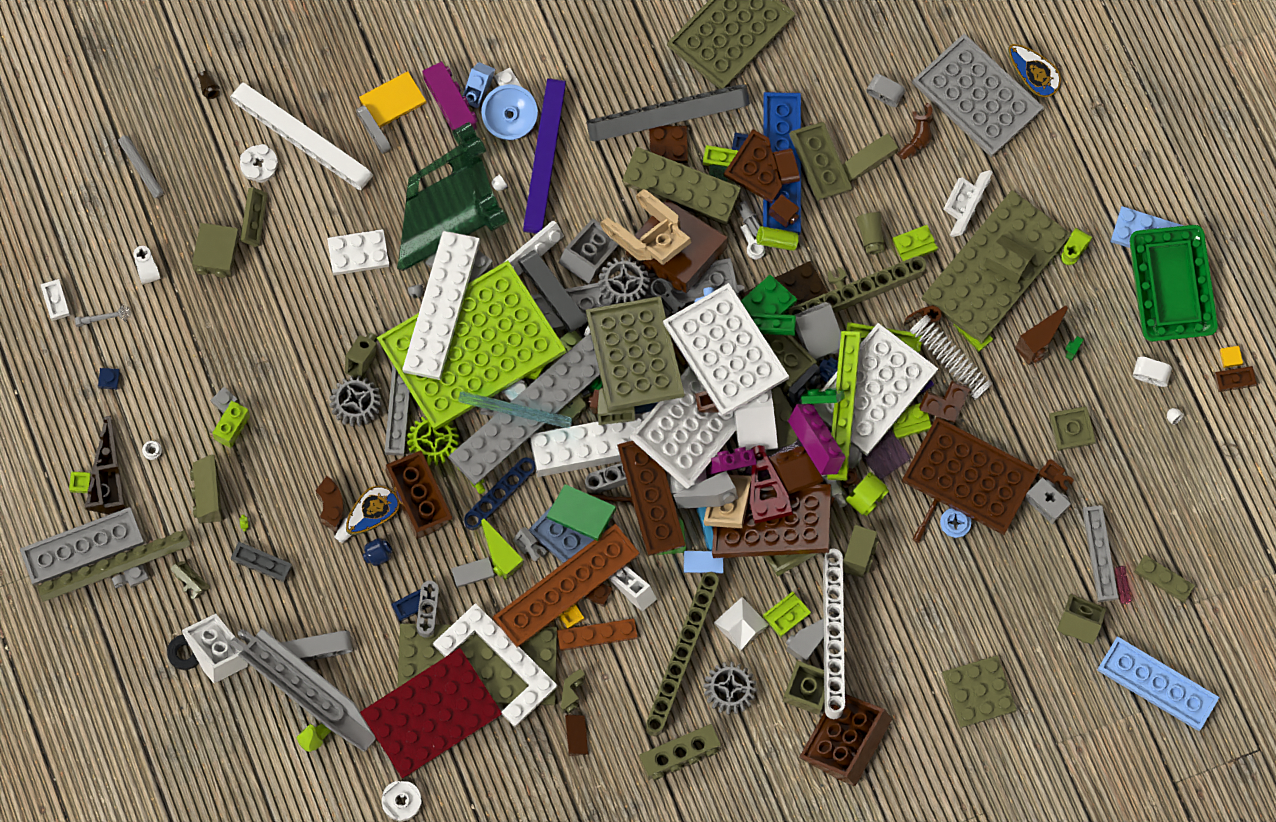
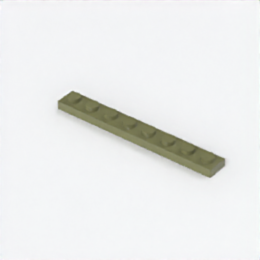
M185 530L177 531L165 538L156 539L152 543L137 546L131 551L119 553L107 560H101L97 564L82 567L76 572L64 574L52 581H46L42 585L37 586L42 602L191 545Z

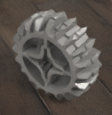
M621 257L620 262L615 258L614 264L608 261L607 267L602 268L603 273L599 274L601 280L598 281V285L601 286L600 293H605L604 299L610 298V304L616 301V304L641 300V297H646L645 291L649 290L647 284L650 283V279L647 278L648 272L644 271V265L638 267L639 261L637 260L632 263L631 257L628 261ZM621 271V273L618 276H615L610 279V277L614 273ZM627 271L634 273L637 277L629 275ZM623 276L624 280H626L625 288L624 284H622ZM635 286H638V288L635 291L628 293V290L630 288H635ZM613 289H619L621 293H618Z
M350 376V381L347 382L343 378V385L340 383L336 384L338 389H332L334 395L330 396L332 401L330 408H333L332 414L337 415L336 419L338 421L343 419L344 425L349 421L351 427L354 426V422H357L358 427H360L362 421L368 424V418L374 420L373 414H379L377 408L381 407V402H379L381 395L378 394L379 389L374 388L373 382L368 384L367 378L361 381V376H358L357 380ZM353 389H361L363 391L355 392ZM347 392L348 398L340 405L342 396ZM352 396L356 401H359V407L357 403H355L354 401L352 402ZM371 398L369 407L364 411L363 404ZM354 410V411H356L358 414H351V413H348V411Z
M723 662L722 669L716 665V672L714 670L709 671L710 676L705 678V681L708 683H705L703 688L707 689L704 692V696H710L707 699V703L714 701L713 709L719 706V713H722L723 709H727L726 714L729 715L730 710L737 714V708L743 712L745 711L744 705L751 706L749 700L755 699V696L751 693H756L757 689L752 687L756 685V681L751 680L753 674L746 675L748 672L747 667L740 670L741 664H738L737 668H735L734 662L730 663V667H727L726 662ZM728 674V679L725 682L714 684L719 677ZM734 675L742 679L745 686H742V684L737 683L734 680ZM731 680L733 690L729 696V691L726 687H728ZM714 690L723 693L726 697V702L721 700ZM746 693L742 699L732 702L734 695Z

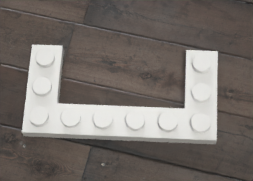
M475 603L433 642V646L446 657L458 649L476 632L528 685L501 712L516 727L558 685L520 647L516 648L504 631Z

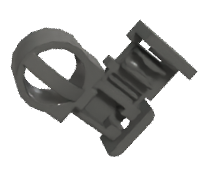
M659 278L652 282L650 292L653 297L661 296L667 318L683 309L685 302L681 303L672 293L673 288L665 279ZM656 283H663L667 287V292L664 293ZM653 287L657 290L659 294H656L654 292Z

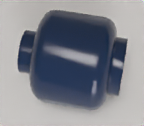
M376 538L364 546L365 553L362 555L367 564L371 563L373 566H379L391 559L393 550L386 539Z

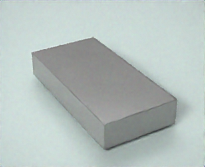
M489 557L451 568L457 588L494 577Z

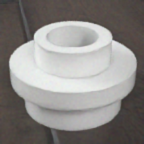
M148 441L144 444L142 452L145 458L155 460L160 457L162 448L158 442ZM152 448L156 449L153 454L149 453V450Z

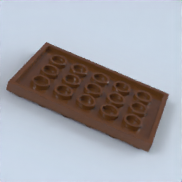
M936 417L901 482L1005 535L1039 469Z
M831 484L813 485L788 494L793 515L756 524L754 523L749 497L743 528L714 526L713 558L829 553ZM765 487L760 490L761 501L777 497L774 487Z

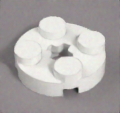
M255 145L241 154L240 168L242 174L248 180L251 179L262 183L270 180L275 175L278 161L276 154L266 145ZM257 160L263 161L262 167L254 166Z
M395 781L389 784L383 791L382 807L386 815L391 819L403 822L410 820L419 812L422 804L421 795L418 788L411 782ZM397 797H406V804L397 805Z

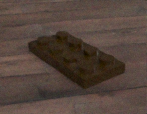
M811 261L775 277L782 286L797 298V302L792 307L828 293ZM754 288L744 292L743 296H747Z

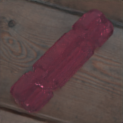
M1118 566L1115 568V575L1117 576L1118 591L1121 594L1120 601L1122 604L1131 603L1132 598L1131 594H1129L1128 578L1125 576L1126 567Z

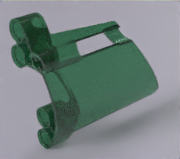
M470 122L452 130L458 144L457 147L408 179L398 270L405 271L437 253L443 231L468 236L484 226H487L490 231H494L509 222L506 214L499 207L488 181L482 161V154L486 152V148L481 139L477 137ZM446 164L451 166L452 173L449 176L418 192L420 178Z

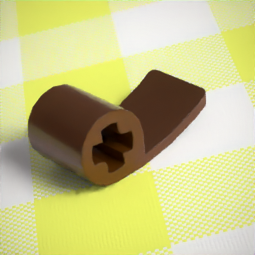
M936 306L919 309L905 318L904 326L914 319L923 318L925 315H928L931 320L926 327L935 323L932 327L934 328L939 324L941 311Z

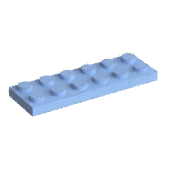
M1118 636L1097 669L1100 673L1197 731L1201 730L1220 698Z

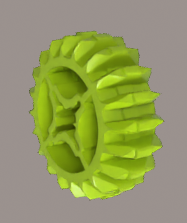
M422 416V422L420 423L416 420V427L411 426L410 431L412 433L407 435L410 439L407 441V444L411 446L409 451L414 453L421 450L428 466L431 464V461H434L435 466H437L438 460H441L444 464L445 457L448 458L451 450L459 446V442L456 441L459 439V435L455 434L457 428L452 427L453 422L451 421L440 427V429L447 433L446 435L438 433L436 430H433L428 420ZM429 428V432L426 435L418 438L425 429ZM432 433L436 439L435 447H433V442H431ZM448 442L447 446L438 452V447ZM420 445L429 447L432 453L424 451Z

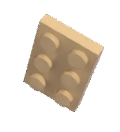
M729 475L736 488L738 499L720 507H707L703 521L705 526L743 528L751 493V476Z

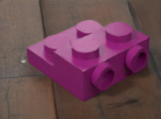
M746 447L734 449L735 453L729 454L728 450L718 452L717 457L711 458V466L706 467V475L756 465L754 450H746Z

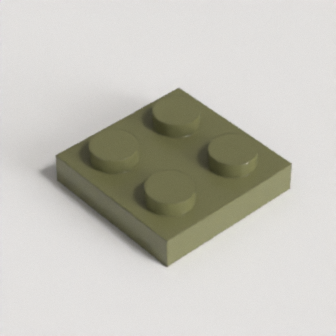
M1087 406L1049 413L1057 451L1096 443Z

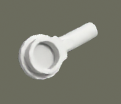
M747 224L741 226L740 228L748 242L747 255L752 259H761L765 254V246L757 244Z

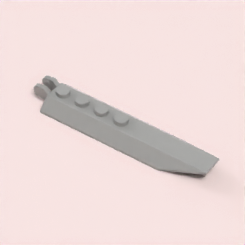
M263 628L255 637L244 629L238 632L239 637L248 645L236 637L232 638L231 644L238 651H242L238 656L328 729L363 752L374 742L376 737L355 703Z

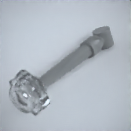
M122 304L118 312L91 317L86 316L84 318L76 317L75 324L77 327H80L83 324H90L91 322L118 316L124 322H127L128 318L131 317L130 308Z

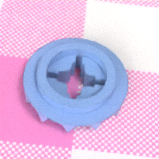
M950 508L942 514L940 524L942 531L947 536L956 539L963 537L969 532L971 519L965 514ZM955 516L957 522L961 523L958 525L956 530L954 528V525L950 524V522H953Z

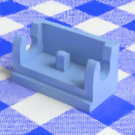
M684 551V573L713 572L723 574V558H713L712 551Z

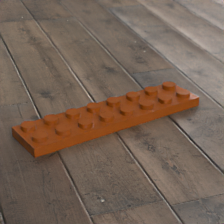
M614 524L602 534L599 541L593 540L494 615L493 620L518 648L637 558L640 553L621 529Z

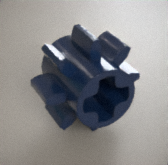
M832 357L828 361L824 359L819 366L822 380L828 382L838 370V361Z

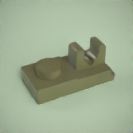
M184 561L174 563L170 568L178 580L186 583V586L183 588L184 592H188L190 589L193 590L191 599H196L203 591L209 590L210 586Z

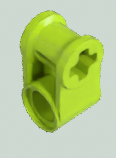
M1075 228L1064 246L1061 255L1062 262L1066 265H1074L1088 247L1092 236Z

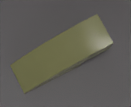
M889 133L875 140L842 164L849 182L880 166L881 162L897 154L898 146Z

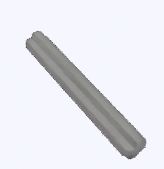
M125 135L118 140L121 147L152 196L160 198L164 194L163 190L130 138Z

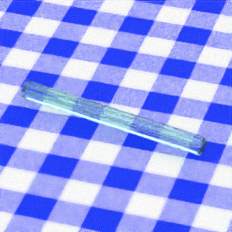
M464 391L460 392L458 401L461 403L564 428H570L572 423L571 417Z

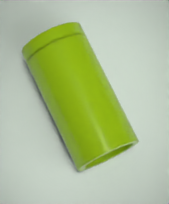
M760 226L756 242L762 246L794 251L798 244V233Z

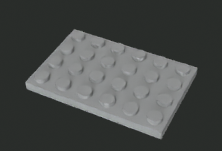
M965 33L912 81V84L991 158L1044 109L1036 99Z

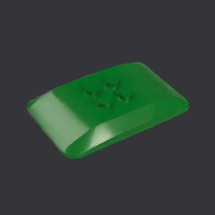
M1187 225L1133 232L1129 243L1143 337L1149 342L1213 335L1217 331L1218 324L1203 229L1198 225Z

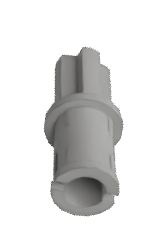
M742 201L739 203L741 206L737 205L736 209L744 219L743 223L748 225L750 231L756 237L761 225L756 219L757 215L751 211L747 202Z

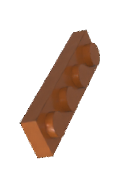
M633 618L557 630L560 651L634 640L637 639V631Z

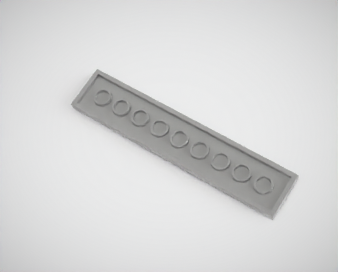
M589 334L585 336L449 455L448 458L474 486L600 376L591 336Z

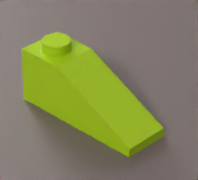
M482 519L481 526L494 567L493 571L499 577L503 576L507 580L524 565L523 559L485 519Z

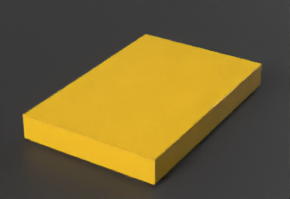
M408 71L359 97L362 105L366 106L379 128L426 104L424 96Z

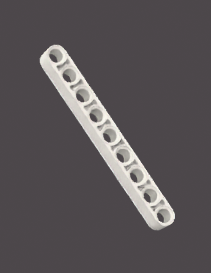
M241 83L230 96V99L240 108L356 189L362 190L373 177L371 171L247 84Z
M830 549V552L825 554L823 561L825 714L831 719H837L842 715L845 706L843 556L838 549ZM829 558H834L837 562H830ZM829 576H834L837 580L832 581L829 579ZM830 594H834V595H836L838 598H837V599H832V598H830L829 595H830ZM834 612L838 617H832L829 613ZM829 631H836L838 635H831ZM835 649L838 651V654H832L829 650ZM830 668H837L839 672L834 673ZM836 686L839 691H833L830 687ZM830 705H837L839 710H833Z

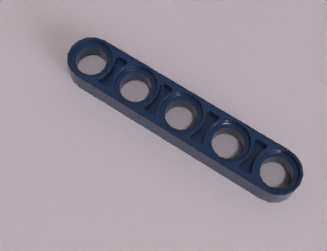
M525 457L519 460L466 513L464 517L466 528L469 530L480 528L481 520H487L534 473L535 463L531 458ZM525 462L530 463L532 469L527 472L523 471L521 465ZM510 476H516L519 479L516 485L508 483L507 480ZM502 489L505 492V496L497 498L494 492ZM483 503H490L492 509L484 512L481 509V505ZM470 516H475L478 518V523L470 525L467 519Z

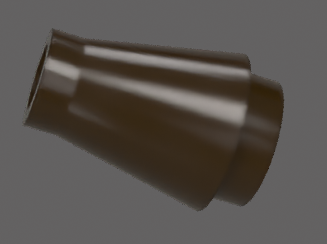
M207 71L200 72L198 78L202 95L207 99L216 98L220 93V87Z

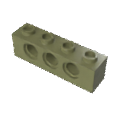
M709 724L639 754L638 759L647 779L653 778V780H658L664 777V773L679 771L683 768L682 765L687 763L690 765L695 764L705 755L708 757L716 755L721 748V743L712 724ZM701 742L704 748L697 750L693 747V744ZM683 750L686 756L679 758L675 755V752ZM661 757L666 758L668 761L664 766L657 763V760Z

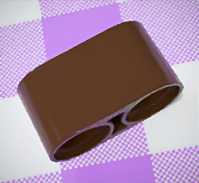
M792 148L773 152L781 184L786 185L799 182V171Z

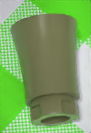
M871 212L856 217L863 245L866 248V254L875 255L883 252L884 239L881 213Z

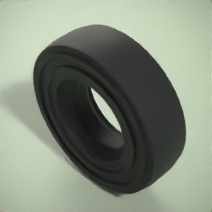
M184 635L173 638L167 648V657L172 666L180 670H190L196 667L199 662L193 652L191 657L185 660L180 659L177 655V651L181 646H189Z

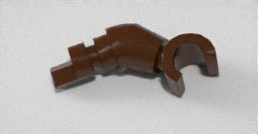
M929 103L925 104V112L927 114L924 116H919L916 111H912L913 121L916 123L915 134L912 136L910 144L907 143L896 154L901 159L905 160L908 156L912 158L917 154V150L920 151L922 148H926L932 138L930 123L933 119V110Z

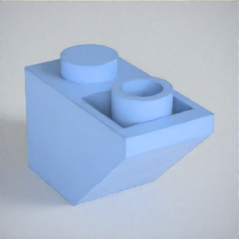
M480 62L471 69L463 97L465 96L468 100L469 105L479 108L491 85L496 69Z

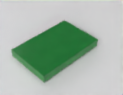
M565 484L548 512L547 519L599 541L616 511V506Z

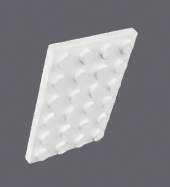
M729 283L663 320L667 331L722 417L789 379V375Z
M879 323L861 342L851 444L857 446L866 456H868L938 371L936 366ZM837 372L821 391L836 388ZM834 403L813 404L823 422L832 429Z
M690 365L680 376L684 397L658 402L629 437L686 489L693 484L711 462V458L715 457L736 431L734 411L724 417L720 413L698 412L695 394L706 390Z

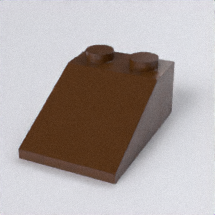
M1066 305L1020 335L1015 348L1028 365L1032 363L1038 364L1045 358L1044 355L1068 310Z

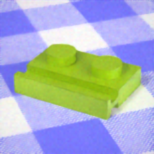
M928 225L892 238L902 262L916 256L922 257L938 250Z
M921 403L907 407L891 428L894 432L895 440L929 431L932 425L928 413L919 409Z
M792 591L764 613L763 618L767 620L768 624L781 638L807 618L811 612Z

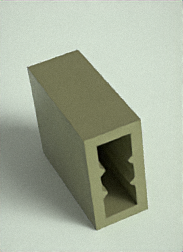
M200 223L192 262L193 270L197 274L207 275L208 273L215 274L216 277L220 278L231 277L240 236L238 228Z

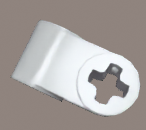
M146 246L137 247L134 250V258L142 285L161 279L149 248ZM144 254L145 259H142L140 255Z

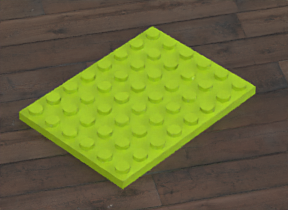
M508 260L468 283L441 380L404 373L402 370L419 313L377 337L380 345L434 431L567 353L565 347Z

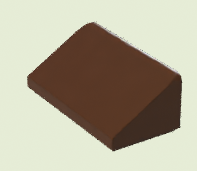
M565 715L568 755H588L585 716Z

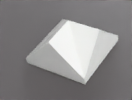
M743 597L714 622L740 651L769 626Z

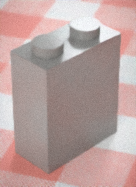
M823 302L795 314V329L801 345L816 361L822 360L824 355L829 353L835 354L839 352L841 331L831 304Z

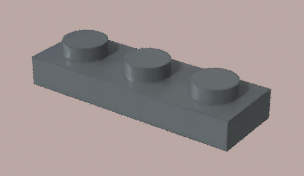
M238 542L230 558L235 563L285 583L292 568L291 563L241 542Z

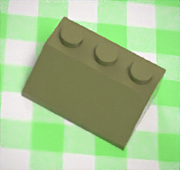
M209 455L193 462V469H190L191 481H194L195 485L194 488H191L192 499H196V506H193L194 518L198 519L199 524L222 521L218 465L215 455Z

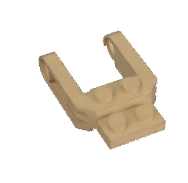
M643 189L636 195V199L641 207L659 220L660 223L643 235L640 240L619 223H614L609 218L601 221L600 225L611 239L637 260H652L655 258L664 265L691 244V239L681 231L679 216L650 192Z

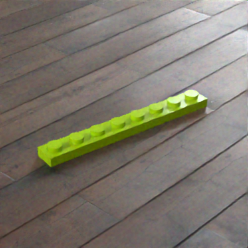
M841 331L836 389L837 391H844L845 398L838 403H834L831 435L846 458L837 474L827 475L828 480L847 481L861 342L860 332Z

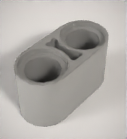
M880 74L874 75L866 89V92L871 97L891 107H897L906 91L902 85Z

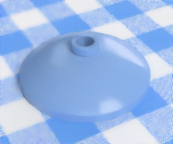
M512 84L502 85L492 90L486 96L482 105V119L485 127L492 135L503 140H516L527 135L533 129L538 116L537 104L533 96L523 87ZM509 112L514 113L512 118L507 117Z

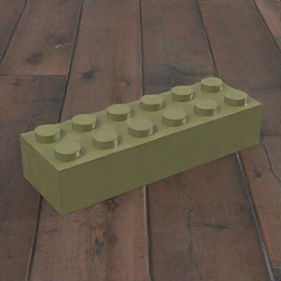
M637 146L622 179L624 186L639 192L645 189L657 199L662 201L668 199L682 209L725 226L728 225L741 194V187Z

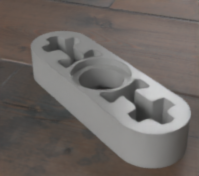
M363 105L357 108L356 113L380 152L384 154L391 150L388 140L366 106Z
M426 581L421 586L417 632L422 637H430L435 630L439 588L434 581ZM429 587H432L433 591L431 592V599H427L428 594L426 590H428ZM425 605H431L434 609L431 613L427 614L422 611V608ZM425 619H428V627H430L427 631H423L422 628L424 627Z

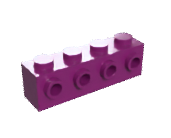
M441 61L423 70V79L456 139L477 130L476 122H478V119L474 112H470L466 97L461 96V89L457 81L453 82L450 68L448 66L445 67Z
M796 404L788 420L789 424L821 475L837 474L846 458L813 404Z

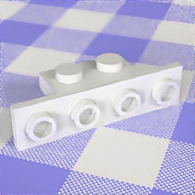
M991 170L980 173L975 185L963 177L958 178L943 209L957 219L951 231V237L959 236L966 232L967 224L975 214V207L983 198L982 193L991 181L990 177L993 173Z

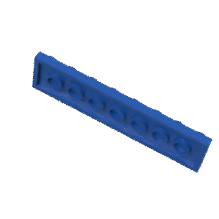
M764 92L763 135L769 138L772 153L792 148L800 181L782 185V189L773 201L774 203L782 194L798 206L799 218L793 225L790 223L787 228L769 215V209L773 203L763 199V227L797 232L800 235L801 161L789 133L801 128V93Z

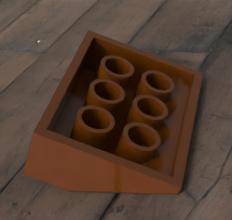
M845 694V706L842 715L837 719H831L824 712L799 758L840 781L856 786L893 719L885 709ZM830 705L833 710H839L837 705Z

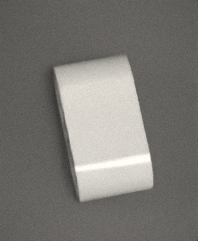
M1138 357L1132 376L1143 382L1166 387L1172 367L1169 364L1147 357Z

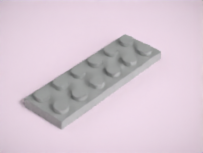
M131 507L20 548V552L31 582L35 586L143 545L144 542Z

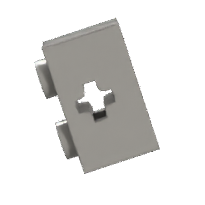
M1043 477L1027 492L1024 498L1052 525L1068 510L1071 504L1065 494L1059 493L1055 489L1054 484Z

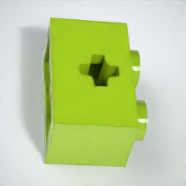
M231 401L212 432L214 440L232 448L250 418L249 410Z

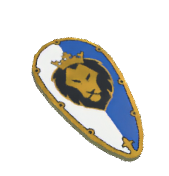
M1011 44L1008 47L1009 58L1015 71L1033 94L1045 98L1057 92L1060 87L1061 77L1055 65L1036 51L1023 45Z
M373 486L365 490L348 515L346 532L350 535L366 533L390 520L399 509V501L396 494L383 486Z

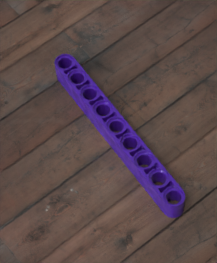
M547 78L523 232L537 234L544 226L565 95V80Z

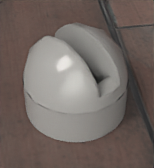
M422 284L407 287L412 298H420L423 295Z

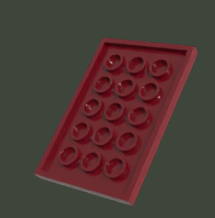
M458 648L360 711L402 779L502 715L501 710L461 648Z

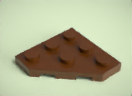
M752 129L724 172V177L766 201L773 203L782 189V184L770 147L771 144L768 137Z

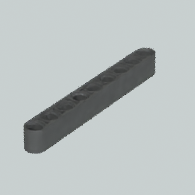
M735 85L590 119L586 122L590 141H600L745 107L750 104L747 85Z

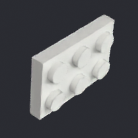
M383 229L327 238L333 276L389 267Z

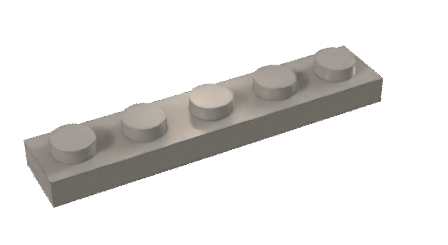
M394 365L392 367L385 455L404 456L410 391Z
M1102 505L1083 507L1082 512L1098 602L1117 600L1118 594Z

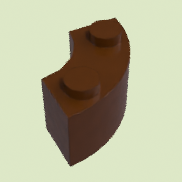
M326 476L315 490L317 498L323 504L320 520L323 525L337 533L344 519V504L338 486L330 477Z

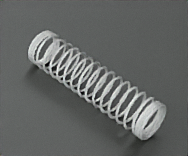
M925 315L912 327L910 332L913 335L917 332L915 337H919L924 333L919 342H922L928 338L924 346L934 341L928 348V351L937 346L932 355H935L941 351L936 360L947 354L941 361V364L951 358L945 368L954 364L949 373L959 368L953 377H957L965 371L957 382L967 377L962 384L966 385L972 381L969 385L970 389L978 384L970 393L974 400H976L992 385L991 381H986L978 388L985 380L986 376L973 384L982 374V371L967 381L978 367H975L964 376L973 365V363H970L960 371L969 361V358L957 367L955 366L965 354H962L950 364L961 349L948 357L956 348V345H954L942 354L952 343V340H950L937 351L948 336L934 345L944 333L942 331L929 341L939 330V327H937L924 338L935 325V323H932L921 332L931 320L928 315Z

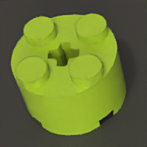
M870 471L845 501L861 515L867 516L876 507L877 504L874 502L876 500L880 502L889 492L888 486Z

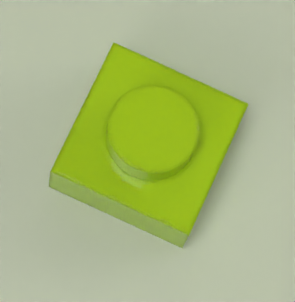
M71 472L69 491L72 493H88L91 473Z

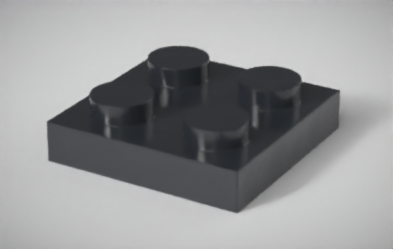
M815 363L788 389L790 406L795 408L796 404H802L801 396L808 393V390L820 389L821 387L820 367Z

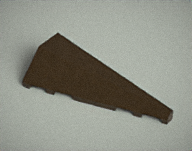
M106 416L103 419L104 424L100 433V442L96 451L91 473L92 478L84 506L85 510L112 514L126 508L111 416Z

